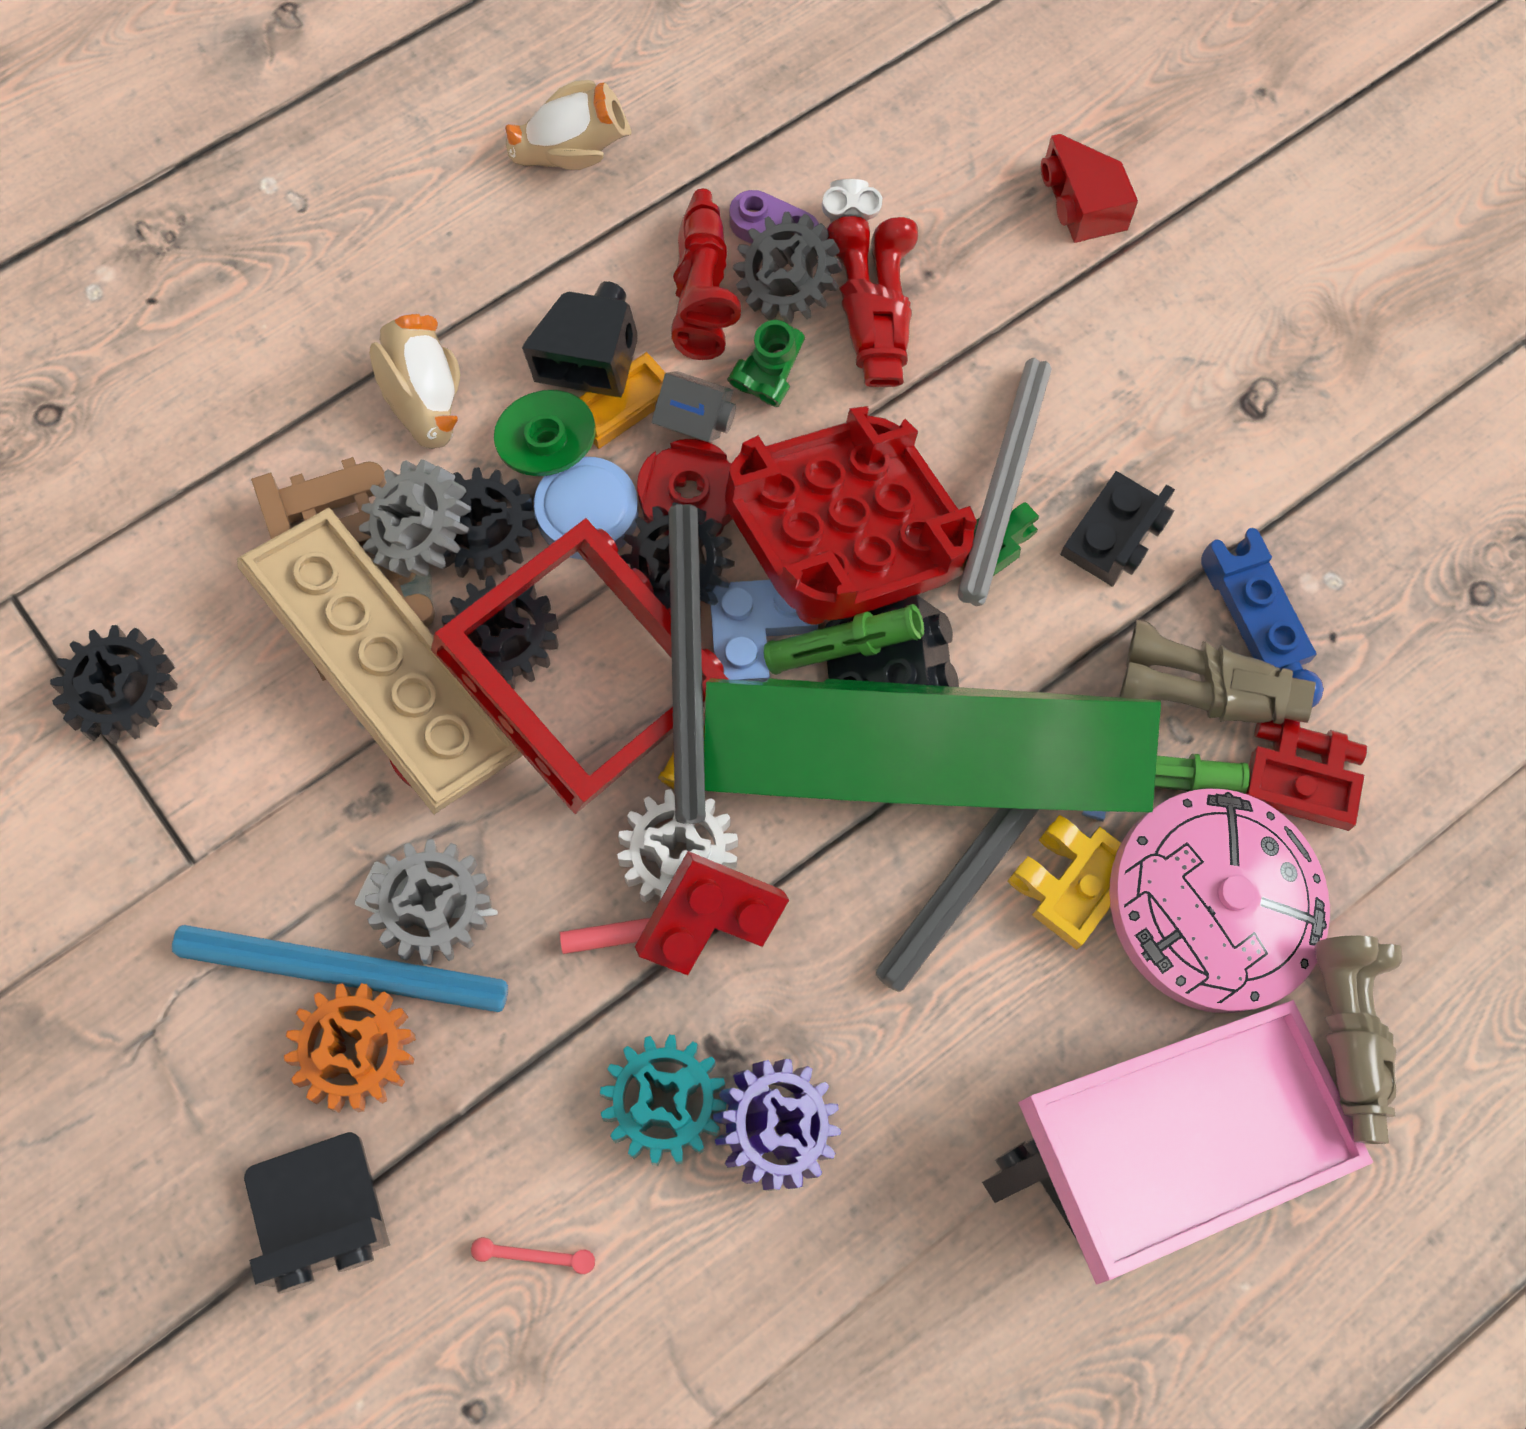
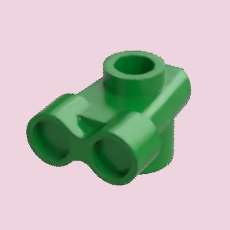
M775 319L763 323L755 333L754 349L746 360L738 359L727 381L736 389L747 394H753L773 407H779L790 388L786 380L803 345L805 335L800 330L789 326L781 320Z

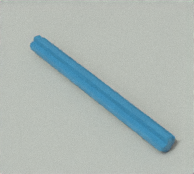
M188 925L179 926L175 931L172 941V952L180 958L331 984L343 983L345 986L359 988L360 984L363 983L367 984L372 991L493 1012H500L504 1009L508 996V985L503 979Z

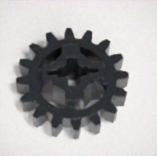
M474 468L472 479L464 480L459 472L453 473L455 475L454 481L466 489V493L459 500L471 506V511L460 517V523L469 528L468 533L456 534L454 541L458 545L463 544L468 549L459 547L458 553L447 550L443 554L446 565L443 569L455 562L457 575L461 578H464L470 568L476 569L479 580H485L487 568L495 567L501 576L505 575L506 567L504 562L510 559L515 563L521 564L524 560L520 546L526 548H533L534 538L530 530L537 528L535 512H531L533 510L529 493L521 494L520 484L516 479L504 485L500 470H495L489 479H485L480 468ZM482 521V525L477 526V522Z
M673 502L672 506L683 504ZM655 506L652 507L654 519L652 522L641 517L635 520L637 527L641 531L638 536L625 534L623 540L632 546V551L630 554H623L620 557L631 566V569L636 568L649 579L654 590L653 594L668 609L671 608L669 535L658 540L656 539L669 530V512L665 508ZM697 508L700 601L716 605L718 599L713 592L716 586L729 588L730 582L721 576L722 569L735 567V561L723 557L722 551L732 545V541L726 537H716L722 524L720 521L712 518L705 521L706 511ZM703 545L706 550V560L702 551Z
M492 575L486 576V588L480 591L473 584H467L466 589L469 598L465 601L452 597L450 603L456 615L442 616L443 626L496 587ZM535 585L531 586L467 635L476 647L481 648L486 659L513 689H515L516 684L515 677L521 674L529 682L535 680L532 670L535 664L548 668L551 663L549 655L545 650L558 649L559 645L557 635L552 633L559 629L556 614L549 613L551 605L546 595L535 599L537 595ZM518 607L532 617L535 625L530 624L529 618H523L518 615Z
M112 625L106 638H102L95 629L90 630V643L88 645L82 646L80 643L72 641L69 645L75 653L74 657L71 660L58 658L56 664L65 674L64 676L50 679V685L61 694L52 700L53 705L62 714H65L63 720L75 731L80 729L89 740L95 741L102 732L103 736L111 744H117L120 732L125 730L134 739L140 738L138 725L146 722L150 726L157 727L159 722L153 713L157 708L170 710L172 707L171 702L164 696V692L177 689L178 684L168 674L175 669V666L169 657L163 654L165 650L154 638L147 640L140 629L133 628L126 637L118 625ZM117 655H129V656H126V657L122 658V657H119V656H117ZM104 710H108V711H111V712H112V714H97V713L102 712V711H104Z

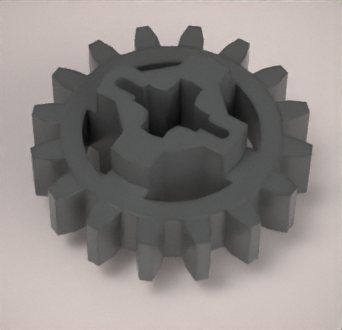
M784 212L782 223L777 225L768 216L764 218L766 230L760 233L758 230L751 228L748 233L753 240L750 246L739 245L737 248L739 253L745 258L744 262L733 265V270L740 278H743L736 284L737 289L743 296H748L746 302L755 312L762 308V314L769 321L773 320L777 313L780 312L781 317L787 324L792 323L794 312L800 311L806 319L811 318L809 306L816 303L825 308L828 304L822 295L824 291L838 290L839 286L834 278L831 277V274L842 271L843 266L838 258L834 257L840 250L834 239H828L829 232L822 223L814 227L813 221L807 214H803L798 223H795L790 212ZM762 261V269L759 271L760 263ZM818 263L817 271L813 278V267ZM787 264L793 267L788 272L783 269Z

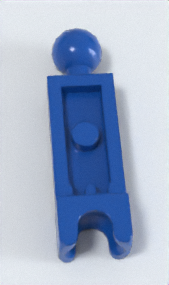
M1249 528L1246 531L1245 538L1235 549L1237 556L1231 554L1221 540L1212 541L1202 553V567L1213 589L1219 590L1252 658L1270 663L1280 668V671L1284 668L1291 669L1293 671V678L1315 682L1312 708L1315 707L1322 699L1323 683L1316 673L1303 669L1302 665L1311 662L1317 653L1269 563L1272 556L1259 531L1255 528Z

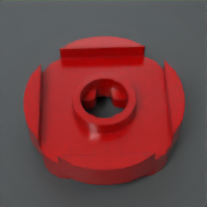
M680 439L671 442L670 448L662 450L657 455L656 451L653 452L644 461L637 480L638 500L644 519L650 522L654 520L652 507L655 506L665 508L669 512L673 502L683 505L690 504L706 511L705 521L710 518L720 521L722 527L716 535L718 537L722 533L724 526L732 520L725 501V490L731 464L727 460V454L718 446L698 439ZM687 481H695L697 483V490L702 493L693 498H683L681 493L675 491L676 487H685ZM667 530L663 534L668 536L669 530Z

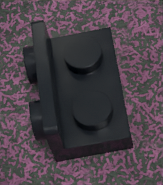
M1115 471L1064 545L1060 555L1113 587L1123 571L1133 575L1149 550L1142 545L1148 534L1152 533L1158 537L1169 522L1175 510L1167 505L1175 489L1166 484L1161 493L1156 495L1125 475Z

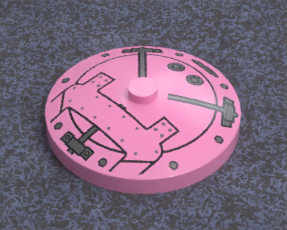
M1200 789L1174 796L1154 807L1153 812H1147L1131 827L1116 853L1112 866L1109 891L1110 908L1120 942L1139 972L1154 987L1179 1003L1213 1013H1238L1270 1005L1293 992L1304 982L1317 964L1315 944L1327 938L1330 922V902L1324 873L1313 849L1297 827L1275 808L1257 798L1225 789Z

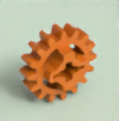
M341 983L336 986V998L329 1001L320 992L314 994L315 1003L318 1008L313 1013L304 1009H298L296 1014L305 1024L302 1030H288L285 1037L298 1044L297 1050L284 1055V1061L291 1066L301 1067L291 1078L294 1085L301 1088L312 1083L306 1096L307 1099L318 1104L328 1095V1108L338 1113L342 1110L345 1101L349 1100L352 1108L359 1113L364 1112L366 1105L365 1097L369 1095L382 1104L387 1101L386 1092L383 1087L388 1082L396 1086H403L405 1081L396 1072L398 1066L413 1065L415 1060L409 1053L402 1050L403 1045L415 1041L416 1038L411 1030L399 1029V1026L408 1019L407 1013L402 1008L388 1012L393 1002V998L389 994L382 992L372 1001V989L367 984L361 983L355 996H352L349 989ZM364 1011L375 1016L373 1018L367 1016L361 1021L347 1019L344 1012ZM323 1028L324 1032L320 1046L314 1050L316 1038ZM341 1029L357 1040L355 1049L358 1054L356 1057L361 1066L343 1055L346 1051V1046L343 1043L345 1039L340 1032ZM388 1044L385 1059L378 1069L376 1064L380 1049ZM343 1073L352 1075L358 1084L341 1086L329 1083L326 1079L329 1077L334 1079Z

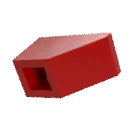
M1062 134L1052 135L1046 156L1041 160V175L1044 184L1053 190L1057 200L1056 210L1058 219L1063 226L1067 225L1074 243L1127 231L1138 204V199L1122 162Z

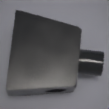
M604 281L600 283L594 295L570 291L561 294L522 346L534 382L622 397L637 344L635 322L630 305L625 302L626 293L622 287L616 283Z

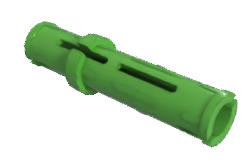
M914 604L874 616L870 612L855 615L851 622L817 629L777 641H768L764 645V659L769 671L777 675L783 671L822 663L860 652L865 656L874 655L880 652L881 647L912 639H921L924 635L922 615Z

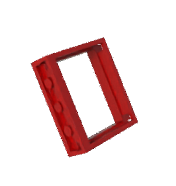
M587 518L436 631L431 646V651L574 814H577L673 733V706L589 776L467 635L575 552H578L672 658L671 608L666 609L653 594L654 590L649 579L636 568L631 569L620 557L617 545L612 537L603 529H596ZM701 648L704 707L706 705V682L711 678H728L724 674V667L719 658L709 649Z

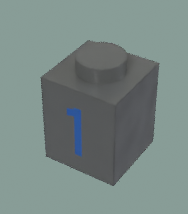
M679 371L665 373L651 423L707 442L720 438L721 432L727 434L732 425L736 412V404L730 402L733 389Z

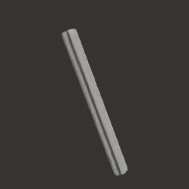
M1031 358L1025 363L974 536L973 547L969 553L957 594L963 603L981 606L986 601L1052 370L1047 361Z

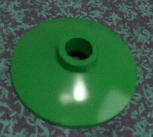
M560 390L537 391L517 399L503 411L495 426L494 444L501 460L512 470L529 476L553 475L571 468L588 453L595 438V420L590 408L579 397Z

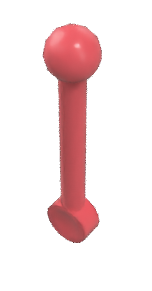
M486 1237L476 1239L471 1246L472 1257L479 1262H485L491 1257L569 1266L573 1267L579 1274H588L595 1266L594 1255L585 1249L579 1250L575 1254L494 1245Z

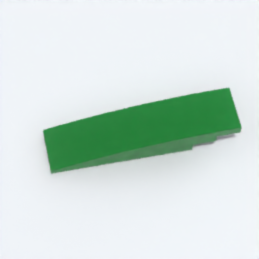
M711 678L706 682L705 791L944 806L1153 812L1161 700L826 679L824 682L769 678L766 682Z

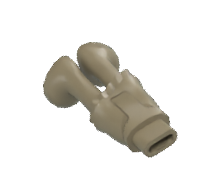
M1136 620L1127 657V669L1119 698L1165 700L1182 703L1205 710L1209 718L1219 717L1220 722L1242 721L1263 723L1270 722L1273 718V723L1282 724L1285 718L1308 723L1313 705L1315 682L1293 678V671L1291 669L1284 668L1280 671V668L1270 663L1234 653L1222 645L1217 650L1203 641L1201 649L1198 650L1171 641L1161 636L1149 622ZM1160 665L1199 674L1201 681L1163 673L1150 668V666Z
M1356 935L1326 938L1316 942L1315 955L1324 977L1327 993L1334 1012L1333 1015L1325 1017L1332 1033L1325 1037L1330 1045L1335 1062L1340 1095L1339 1102L1344 1115L1352 1117L1354 1142L1388 1144L1387 1117H1395V1108L1388 1107V1105L1396 1098V1048L1393 1046V1034L1389 1032L1388 1026L1382 1024L1379 1017L1376 1016L1373 985L1377 975L1390 972L1399 967L1402 962V948L1400 945L1379 944L1378 938L1373 936Z

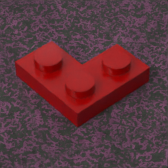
M687 851L638 939L635 949L640 958L689 975L714 929L763 947L788 904L789 898L782 889Z

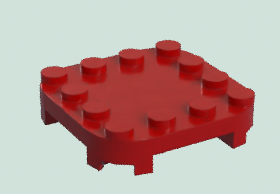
M868 406L849 408L846 423L768 446H765L759 435L742 443L741 452L730 464L725 490V501L729 513L778 594L790 607L796 610L798 617L807 624L817 625L825 620L850 618L857 614L898 602L907 597L942 587L964 573L969 553L973 547L974 529L977 520L971 506L958 509L914 446L918 430L906 419L899 426L885 418L869 416Z

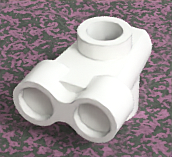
M841 179L831 182L830 189L825 192L822 201L823 213L830 218L831 223L845 216L862 217L867 221L876 217L882 206L880 192L873 187H869L867 181L859 179Z

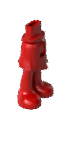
M701 188L693 193L679 229V260L673 274V279L677 287L675 294L680 299L671 326V339L675 348L684 356L695 360H710L720 356L725 351L726 337L722 328L734 325L740 319L741 303L734 293L719 287V284L724 279V269L727 265V247L724 241L723 224L720 218L719 207L712 202L711 191Z
M857 216L841 217L829 224L827 231L829 232L828 239H834L840 250L836 256L842 261L847 276V282L839 287V290L842 293V308L847 316L850 338L857 355L856 365L863 369L864 384L866 386H900L904 383L902 367L907 365L908 362L906 351L909 343V326L912 316L911 302L902 293L900 261L914 249L918 240V226L910 218L895 217L881 222L876 227L871 239L872 255L878 284H875L869 280L868 252L870 246V227L868 221Z

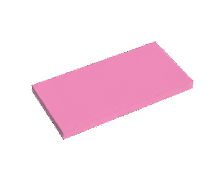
M1294 1000L1034 1094L1018 1102L1096 1285L1112 1280L1373 1163L1365 1144L1354 1142L1352 1118L1345 1116L1339 1102V1091Z

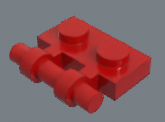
M1284 718L1282 724L1273 723V720L1257 723L1254 736L1273 742L1275 749L1271 750L1257 746L1251 753L1249 785L1246 794L1265 802L1280 813L1346 831L1356 826L1365 775L1343 768L1344 762L1361 766L1366 758L1367 745L1348 740V735L1345 733L1329 730L1327 734L1302 728L1300 727V722ZM1296 748L1321 755L1322 763L1295 756Z

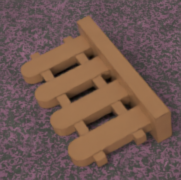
M354 457L341 461L344 469L305 481L301 473L290 477L292 485L282 489L278 488L272 473L252 478L251 481L271 539L293 528L292 522L302 519L305 521L327 508L332 510L356 502L359 512L339 520L363 548V545L371 536L360 532L359 526L369 521L370 515L362 511L361 508L363 504L370 503L369 497L374 496L370 490L372 485L381 488L385 486L386 480L383 468L378 463L371 461L356 465ZM376 564L419 619L428 627L435 618V610L431 600L423 594H412L404 597L400 587L413 581L417 574L412 572L409 578ZM316 667V669H317V671H318V673H319V675H320L322 681H325L326 678L323 676V674H322V673L319 671V669Z

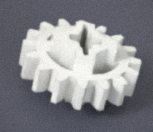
M671 789L665 790V803L657 805L648 796L644 799L646 813L643 816L633 811H630L627 815L628 823L634 830L619 831V843L630 849L618 853L619 866L633 867L625 874V882L628 887L638 885L639 883L643 884L640 891V898L643 902L646 903L655 894L659 895L661 900L687 851L731 869H736L737 856L725 851L738 847L737 834H723L730 826V816L727 813L714 817L715 800L712 798L705 801L706 818L704 822L699 824L710 833L715 845L711 844V840L703 839L699 836L695 829V824H683L676 821L675 796ZM673 818L672 821L658 829L653 828L658 823ZM677 842L686 843L687 850L682 851L679 859L670 857L669 850H674ZM641 855L646 856V860L657 863L661 872L660 879L653 876L647 870Z

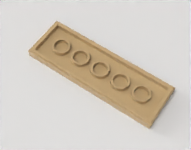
M330 508L323 510L237 558L238 569L434 815L523 756L431 651L434 638L432 633Z

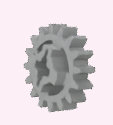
M421 459L417 466L407 460L403 461L399 475L389 469L384 472L386 484L383 488L376 485L371 486L370 490L376 498L373 504L367 503L362 505L361 510L369 514L370 519L359 526V531L371 536L363 545L365 551L376 555L374 563L403 577L409 578L412 572L425 577L428 575L429 563L442 569L446 566L443 554L447 550L454 553L459 552L460 548L454 539L456 534L468 533L469 528L460 523V517L469 513L471 506L459 500L466 493V489L454 481V474L426 460Z
M427 839L424 852L416 853L410 843L404 844L406 858L398 861L395 857L388 854L384 857L390 869L387 875L372 873L370 877L380 891L379 893L365 896L366 904L370 908L379 910V912L368 918V922L373 930L387 928L379 938L386 949L400 942L398 955L402 960L407 961L415 950L419 951L424 965H430L434 951L439 950L442 951L448 961L453 960L454 950L452 946L460 942L463 946L470 949L474 946L468 933L470 929L485 930L487 927L485 919L478 914V910L491 908L492 901L490 896L477 893L489 885L485 873L471 876L477 867L476 860L472 855H469L459 862V850L456 844L450 843L443 853H438L434 839ZM428 868H441L453 874L442 878L430 873ZM408 876V881L401 895L393 897L398 885ZM432 892L436 898V908L426 912L422 906V895ZM465 905L461 918L450 928L449 923L456 908ZM404 925L405 928L416 925L428 930L431 937L415 936L400 927Z

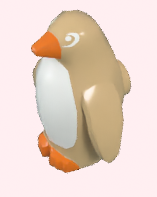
M591 80L574 81L560 87L526 124L520 126L508 124L505 126L507 134L506 148L509 158L514 163L522 166L561 167L567 170H581L601 162L604 156L602 150L605 147L632 133L615 93L605 82L599 83L596 86L595 82Z
M403 315L382 326L379 338L381 344L378 342L371 344L369 353L373 372L384 400L390 405L393 413L412 434L419 445L430 449L441 448L449 443L453 436V428L458 421L457 416H451L452 401L458 391L461 376L458 361L451 350L441 346L435 333L438 327L436 318L430 315Z

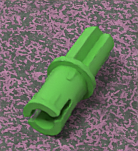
M1191 754L1189 758L1157 755L1156 788L1186 790V792L1200 789H1225L1243 794L1247 793L1249 785V766L1247 763L1238 764L1201 760L1199 754Z

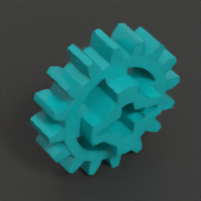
M669 1034L664 1048H656L652 1037L647 1036L644 1040L645 1052L638 1055L632 1048L627 1046L623 1049L628 1062L624 1068L614 1064L608 1066L607 1070L616 1080L615 1086L601 1087L600 1095L607 1100L613 1101V1106L603 1110L601 1117L604 1122H619V1126L614 1129L610 1137L615 1144L626 1138L632 1140L628 1150V1155L631 1158L635 1159L641 1154L643 1149L650 1150V1159L653 1166L659 1165L663 1152H671L676 1164H682L683 1148L690 1145L694 1151L701 1154L705 1150L700 1135L705 1132L709 1135L717 1136L720 1132V1127L710 1118L712 1114L726 1111L727 1103L713 1098V1094L725 1088L724 1078H709L708 1074L712 1072L716 1061L713 1057H709L698 1062L695 1059L698 1052V1044L694 1041L684 1051L677 1050L675 1035ZM671 1062L683 1067L676 1073L657 1071L652 1064ZM634 1078L640 1087L638 1102L626 1113L625 1094L630 1081ZM648 1080L656 1088L660 1087L664 1093H669L672 1090L677 1091L673 1099L676 1113L680 1120H677L671 1112L668 1113L663 1107L656 1108L654 1111L650 1109L654 1104V1099ZM701 1086L703 1106L698 1119L694 1122L687 1111L688 1098L697 1092L696 1089ZM652 1126L670 1128L677 1137L656 1139L648 1137L641 1132H646Z

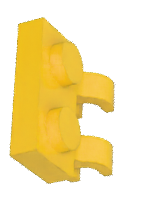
M1058 815L1040 837L1039 841L1053 853L1072 860L1060 878L1056 879L1041 864L1027 856L1007 882L1020 893L1040 901L1041 903L1032 916L1077 950L1085 943L1111 907L1109 895L1110 877L1115 856L1121 842L1100 826L1089 838L1068 819Z

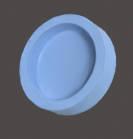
M584 457L577 464L563 472L544 476L537 487L534 498V510L538 528L542 537L549 545L587 518L596 529L600 528L606 531L612 537L619 550L626 544L623 540L625 534L633 535L637 526L635 520L639 516L638 499L632 480L619 466L602 458ZM578 552L570 556V558L584 560Z

